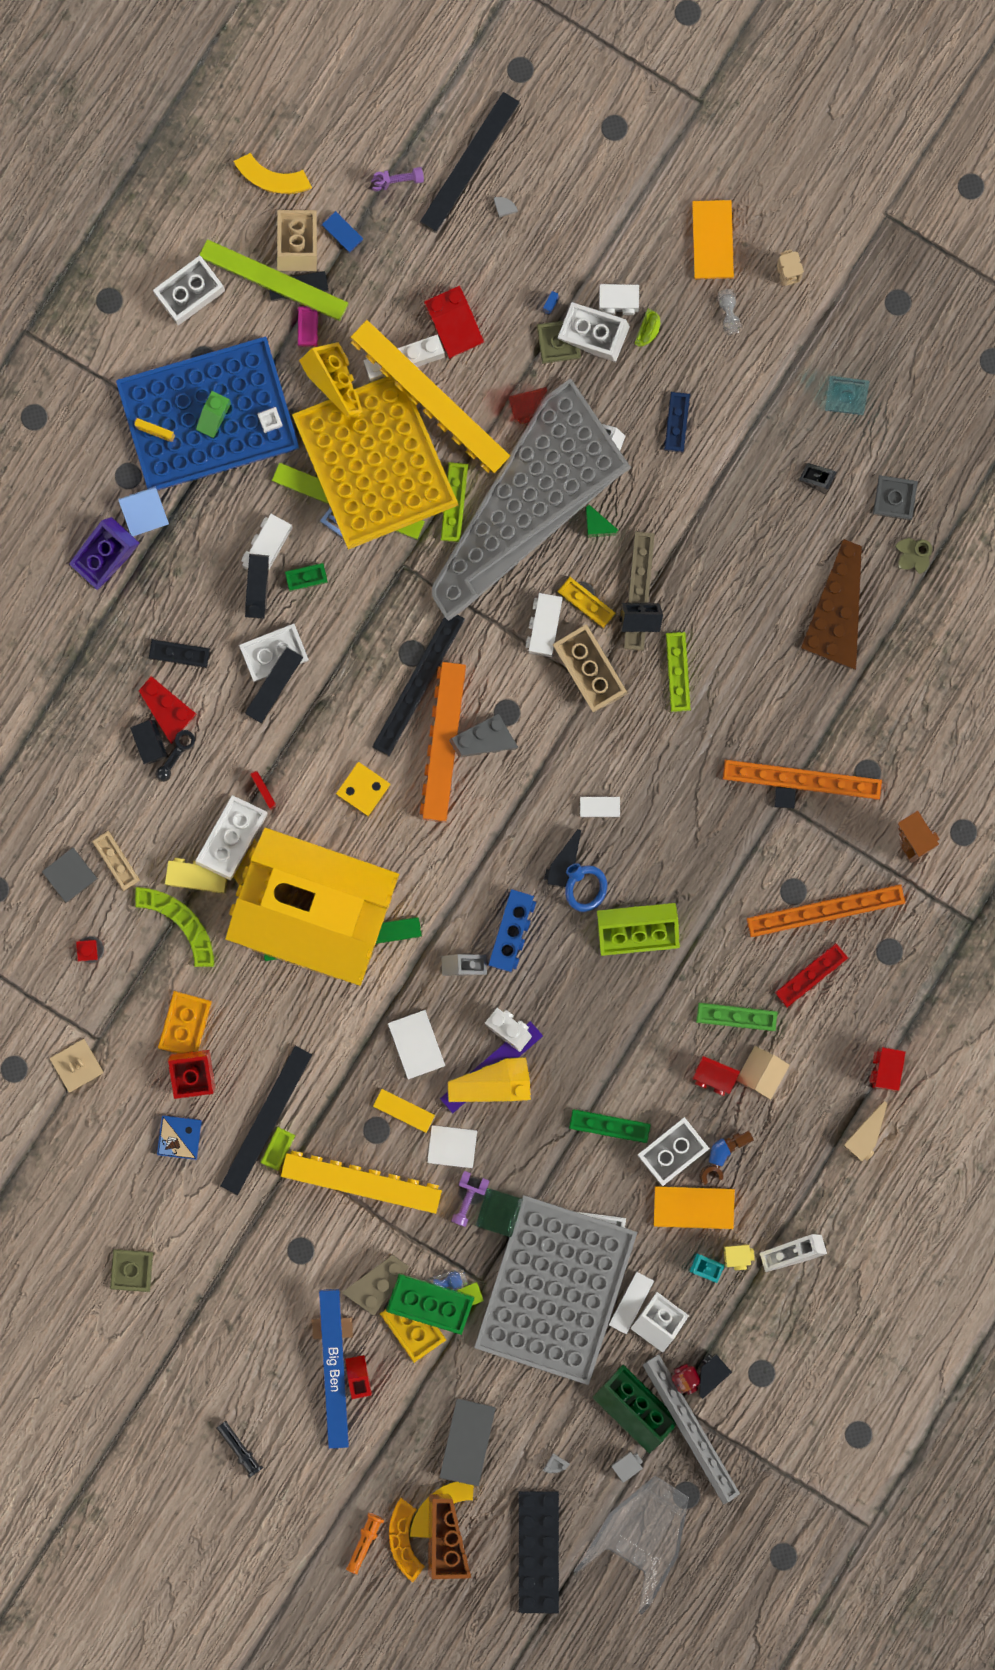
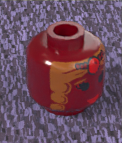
M684 1364L673 1370L674 1374L671 1379L679 1393L687 1392L690 1395L698 1390L697 1386L700 1384L701 1378L694 1366Z

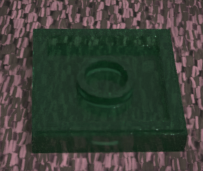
M487 1188L476 1226L512 1237L523 1199Z

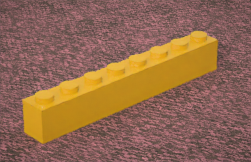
M291 1151V1154L286 1153L281 1177L437 1214L442 1190L438 1189L439 1185L427 1183V1186L419 1185L418 1180L410 1178L405 1182L399 1180L400 1176L388 1174V1177L380 1176V1171L369 1169L367 1173L361 1171V1167L351 1164L349 1168L342 1167V1162L330 1160V1163L322 1162V1157L311 1155L309 1159L303 1157L301 1152Z

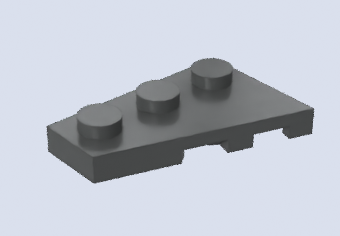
M499 714L449 740L458 757L481 755L482 753L489 752L497 753L504 750L512 751L519 748Z

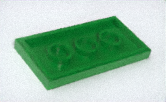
M399 1273L386 1311L462 1335L475 1297Z

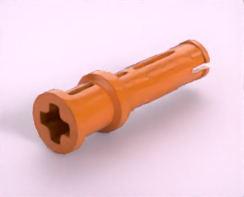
M372 1513L367 1515L368 1520L364 1528L360 1530L361 1538L346 1568L347 1571L358 1574L372 1540H375L378 1536L376 1533L380 1524L384 1523L383 1518Z

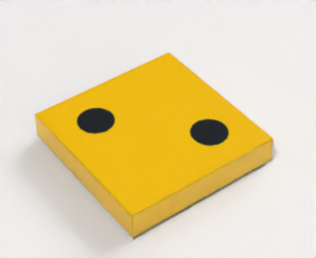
M358 762L336 795L369 817L391 784Z

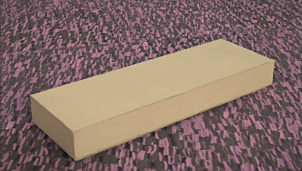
M109 831L92 841L123 891L140 882L139 877Z

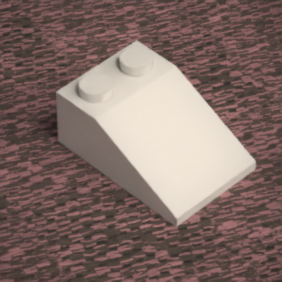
M572 302L558 339L595 356L616 362L630 326L626 319Z

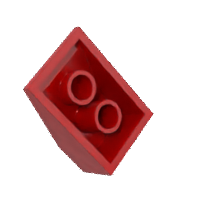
M460 285L424 301L426 311L449 359L485 343Z

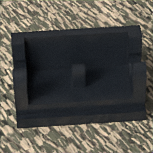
M621 603L619 622H622V632H660L663 619L660 603Z
M147 720L130 727L143 764H151L168 757L155 720Z

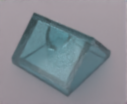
M830 376L825 411L864 415L869 380Z

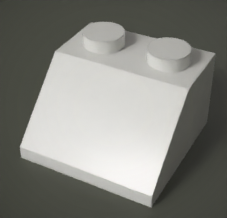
M656 1292L631 1329L661 1352H664L674 1340L689 1315Z

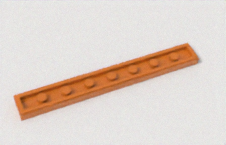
M725 760L722 779L880 800L882 780L732 760Z
M900 884L749 917L746 920L750 938L906 903L902 885Z

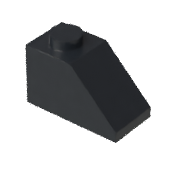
M716 1353L713 1356L711 1354L707 1355L701 1361L703 1365L700 1367L701 1382L699 1385V1396L702 1399L732 1373Z

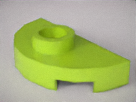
M649 308L647 309L634 343L638 347L649 344L658 334L661 323L657 312Z

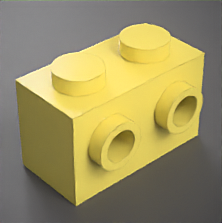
M748 1244L723 1246L725 1267H734V1270H746L747 1265H751V1261H754V1250Z

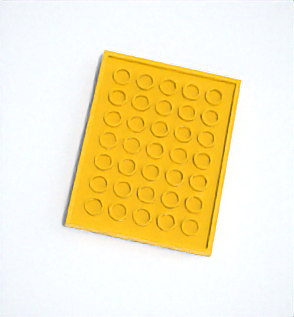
M391 376L354 389L358 393L363 411L359 415L346 417L330 399L292 414L348 550L458 506L456 497L417 406L408 398L410 394L406 390L402 392L394 385L396 381Z

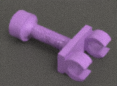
M421 167L413 168L411 173L389 176L388 171H384V173L376 172L370 183L375 182L374 185L379 186L372 187L373 191H380L382 188L387 190L390 183L413 180L415 184L423 183L424 176Z
M466 1171L462 1175L459 1186L466 1188L467 1194H465L466 1196L458 1214H453L451 1222L466 1227L468 1222L465 1214H467L474 1193L484 1196L490 1182L483 1178L479 1189L469 1186L467 1183L471 1173Z

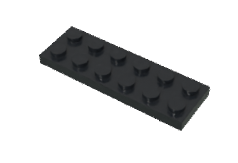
M519 1491V1613L559 1614V1491Z

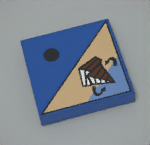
M162 1116L157 1155L197 1160L202 1120Z

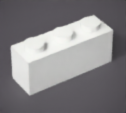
M270 514L269 518L265 517L260 526L263 529L259 535L256 534L252 539L251 544L253 546L250 552L246 551L241 561L244 562L242 564L243 568L248 570L249 554L269 555L270 569L291 532L292 525L273 514Z
M539 593V597L534 598L533 609L536 610L535 617H531L529 628L533 629L532 636H527L525 647L529 648V654L552 658L553 644L555 643L563 597Z

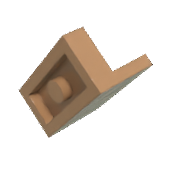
M352 1317L341 1318L342 1338H352L353 1319ZM321 1318L312 1319L313 1339H322Z

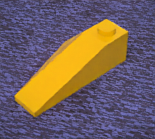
M339 342L312 348L299 360L310 380L346 417L359 415L363 412L358 393L352 386L354 379L353 375L349 374L347 368L349 365L348 358Z
M526 1057L505 1058L500 1060V1062L448 1081V1102L531 1100L530 1078Z

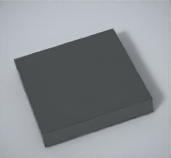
M879 475L873 515L912 521L918 481Z
M71 848L42 871L66 903L98 879L74 848Z

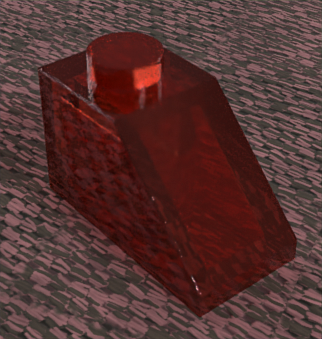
M547 387L508 397L514 423L524 424L530 422V419L533 418L542 401L547 396Z

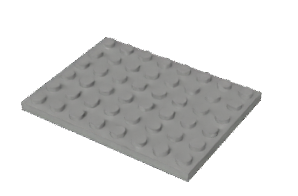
M523 1195L474 1348L589 1385L638 1232Z

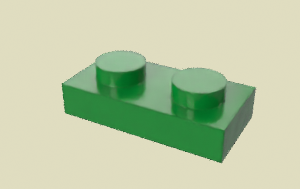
M324 563L285 572L290 592L328 583Z

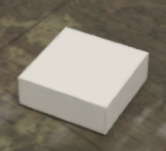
M276 407L257 414L264 433L283 427Z

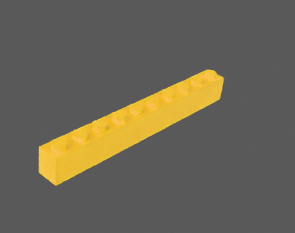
M368 320L350 337L353 340L351 344L358 351L362 348L367 353L365 357L373 365L375 362L382 367L380 372L387 378L391 376L396 381L394 385L402 392L406 390L410 394L408 398L415 405L420 403L425 408L423 412L430 419L432 417L439 421L438 427L444 432L448 430L453 435L451 439L459 446L463 444L467 448L465 452L472 459L477 457L482 462L480 466L487 473L490 471L495 473L510 457L497 442Z

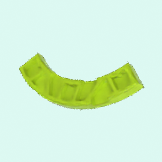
M136 887V908L151 909L166 915L182 929L192 948L194 967H215L209 936L198 917L185 904L166 893Z

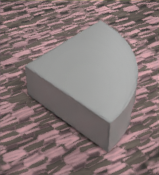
M494 197L499 218L518 212L517 207L511 200L504 197Z
M553 1453L543 1471L559 1473L565 1470L570 1463Z

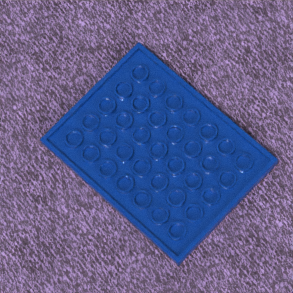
M266 336L116 380L147 489L156 486L157 491L300 449ZM211 391L230 399L231 402L214 438L196 430L203 407ZM276 407L283 427L264 433L257 414ZM136 419L144 420L174 432L173 442L136 429L134 425Z

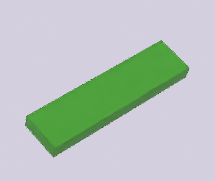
M698 1003L696 1023L776 1031L777 1011Z

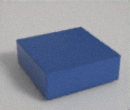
M551 292L543 307L544 313L551 314L558 301V293Z

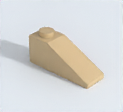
M885 1101L873 1111L843 1144L859 1161L864 1159L868 1161L875 1153L873 1149L876 1147L887 1107Z

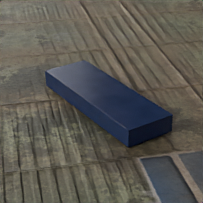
M670 393L664 451L684 453L690 394Z

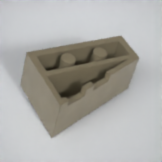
M392 1255L341 1293L374 1316L394 1289L398 1274H404L409 1265L395 1255Z

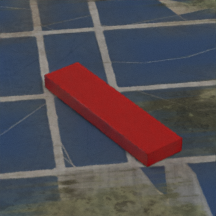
M835 943L774 993L785 1007L788 1008L848 959L847 955Z

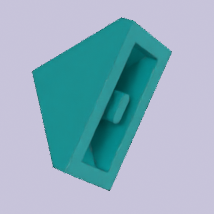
M696 1253L689 1272L718 1283L725 1264Z

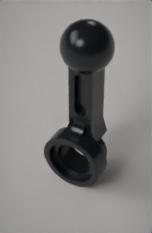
M182 730L177 733L175 737V750L164 766L156 770L155 775L159 781H168L171 777V770L186 750H190L194 746L195 736L192 732ZM188 736L191 739V743L183 746L179 742L180 738Z

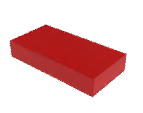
M258 771L251 773L250 775L269 809H274L277 805Z

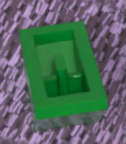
M588 504L586 507L588 538L616 536L618 529Z

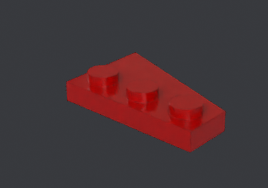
M152 676L139 690V693L172 744L177 733L184 730L197 714Z

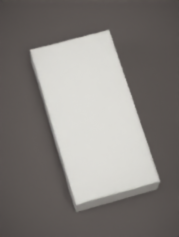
M580 797V817H620V797Z

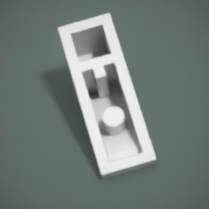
M811 1234L761 1252L760 1256L765 1272H769L823 1256L827 1252L822 1235Z

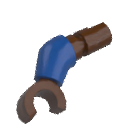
M749 1130L741 1135L739 1133L732 1135V1139L727 1138L724 1140L722 1138L712 1146L709 1158L711 1164L702 1168L700 1172V1180L704 1185L708 1183L707 1174L711 1171H715L717 1178L723 1180L724 1176L719 1168L720 1166L723 1167L727 1157L731 1155V1152L735 1151L736 1147L741 1148L754 1141Z

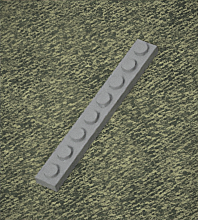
M660 1355L653 1357L643 1364L644 1369L723 1505L730 1502L740 1494L682 1393H679L671 1379L672 1376Z

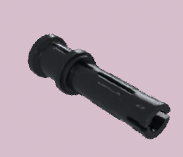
M227 1421L216 1427L238 1457V1464H241L247 1471L248 1478H251L264 1468L257 1463L253 1457V1452L245 1448Z

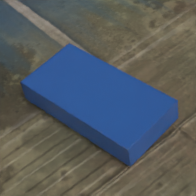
M336 211L322 224L349 253L363 241V238Z

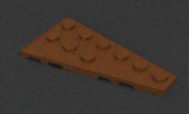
M843 539L801 650L856 670L862 546Z

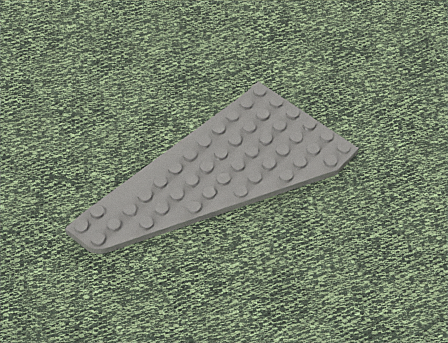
M572 379L566 381L544 398L432 587L433 599L448 621L467 608L615 479L631 469V466Z

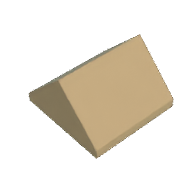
M754 1046L736 1081L771 1100L789 1064L777 1056Z

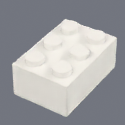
M198 256L156 287L153 292L179 326L225 292V289L203 258Z
M684 1117L637 1156L661 1186H664L710 1148Z

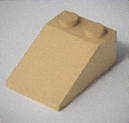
M277 210V271H317V210Z

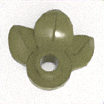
M906 538L896 544L895 547L903 553L899 559L898 566L900 569L908 570L915 567L919 574L928 569L930 564L929 556L932 553V545L929 541L924 539L915 541L911 538ZM919 547H925L926 552H919Z

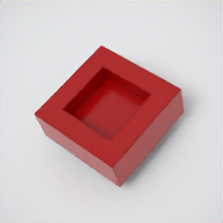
M97 940L76 942L78 962L98 960Z

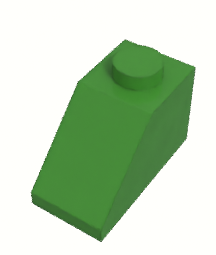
M211 391L203 407L196 430L214 438L231 405L230 399Z

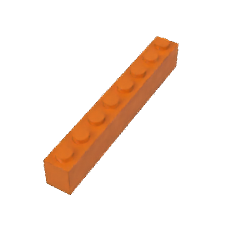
M442 662V667L438 666L437 678L440 679V685L435 687L434 698H438L437 706L433 705L432 710L435 724L430 726L429 737H433L432 745L428 744L427 756H430V764L425 765L424 776H428L427 784L423 783L422 795L425 796V803H421L419 815H423V820L447 823L455 760V750L449 740L458 735L466 665Z

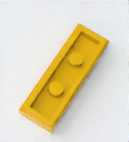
M571 577L557 591L603 629L616 614Z
M381 1089L373 1107L427 1133L435 1117L434 1114L384 1089Z

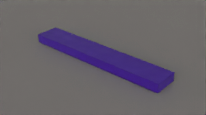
M530 1021L526 1025L529 1027L527 1030L532 1037L520 1052L505 1042L470 1073L500 1062V1060L505 1058H519L539 1041L543 1035ZM448 1092L440 1098L452 1114L466 1103L448 1102Z

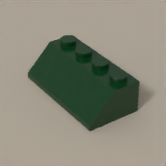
M624 1364L592 1397L649 1454L665 1440L677 1425L668 1408Z

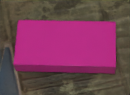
M298 307V347H318V311L309 307Z

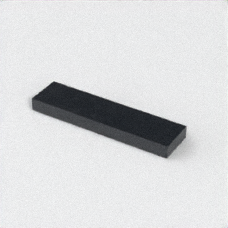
M286 646L244 713L262 723L304 657Z

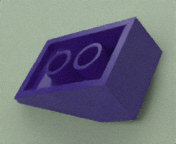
M110 517L101 520L69 564L96 590H99L131 556L140 543L117 521Z

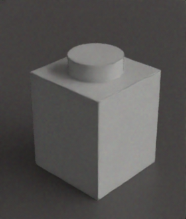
M629 1451L613 1463L611 1467L624 1483L643 1469L640 1465L643 1461L637 1453L632 1454Z

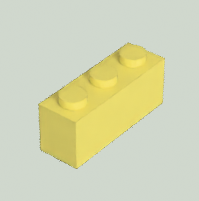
M174 858L173 861H168L165 885L225 894L227 878L197 865L195 861H193V864L185 863V859Z

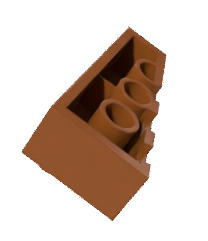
M919 811L898 822L899 837L901 838L900 846L911 863L939 845L938 840L940 839L937 833L929 829Z
M429 1494L428 1575L431 1579L472 1578L453 1499L449 1494Z

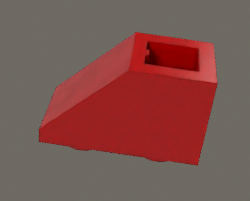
M365 1355L346 1358L351 1398L372 1396Z

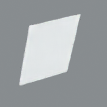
M432 1125L427 1163L473 1168L477 1131Z

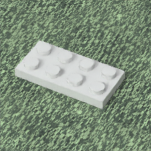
M232 795L195 861L196 864L232 880L267 817V811Z

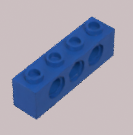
M511 889L489 961V967L509 973L512 972V969H517L520 959L516 958L518 950L522 951L525 939H522L524 931L528 932L531 920H528L529 912H534L536 901H533L534 896ZM520 907L524 910L525 914L522 918H516L513 915L515 908ZM512 926L517 927L519 934L516 937H510L507 933L508 928ZM506 945L513 948V953L510 956L502 954V948Z

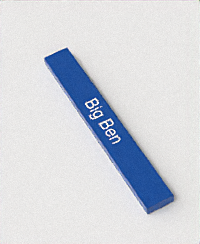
M339 1289L319 1290L329 1449L348 1448Z

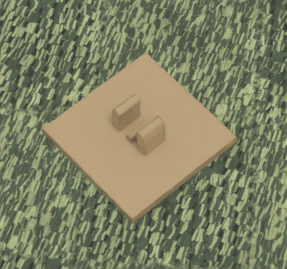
M85 1039L50 1058L69 1093L104 1073Z

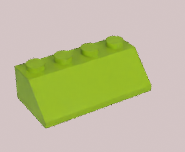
M676 903L597 911L601 956L680 948Z

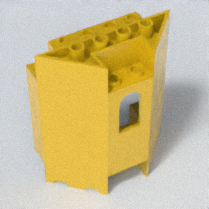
M264 827L256 848L252 847L249 859H251L250 867L246 866L243 872L244 884L243 886L239 885L236 896L239 898H237L236 904H232L229 915L232 918L225 940L322 975L361 986L400 874ZM286 883L315 893L310 911L307 912L277 901L274 897L276 886Z

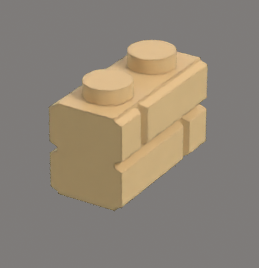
M784 251L779 257L777 269L782 286L799 283L802 279L804 271L800 263L799 253L796 251Z

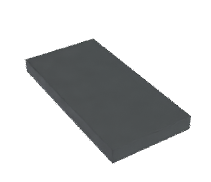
M461 1399L456 1400L439 1478L479 1487L496 1407Z

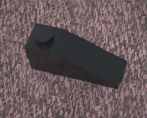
M249 554L245 617L265 619L269 555Z
M580 829L576 830L552 862L550 869L546 868L544 880L548 881V886L566 888L569 879L566 870L576 862L581 835Z

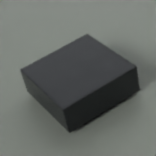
M776 787L774 808L794 809L796 789Z

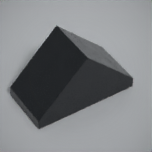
M807 463L799 481L826 494L837 472Z

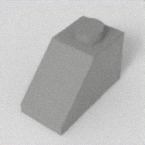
M457 954L441 956L442 976L487 975L486 955Z

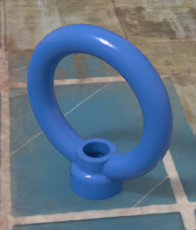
M579 863L569 866L566 870L569 876L565 888L567 902L573 909L580 912L595 909L606 896V876L595 866L581 867ZM584 874H593L598 878L600 884L596 898L587 904L578 903L573 895L575 882L582 880Z

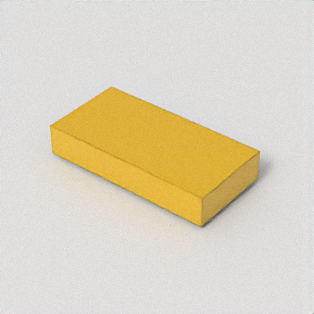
M136 419L134 424L136 429L173 442L174 432L144 420Z

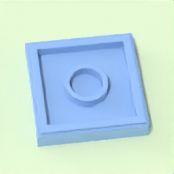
M156 486L118 499L132 536L169 524Z

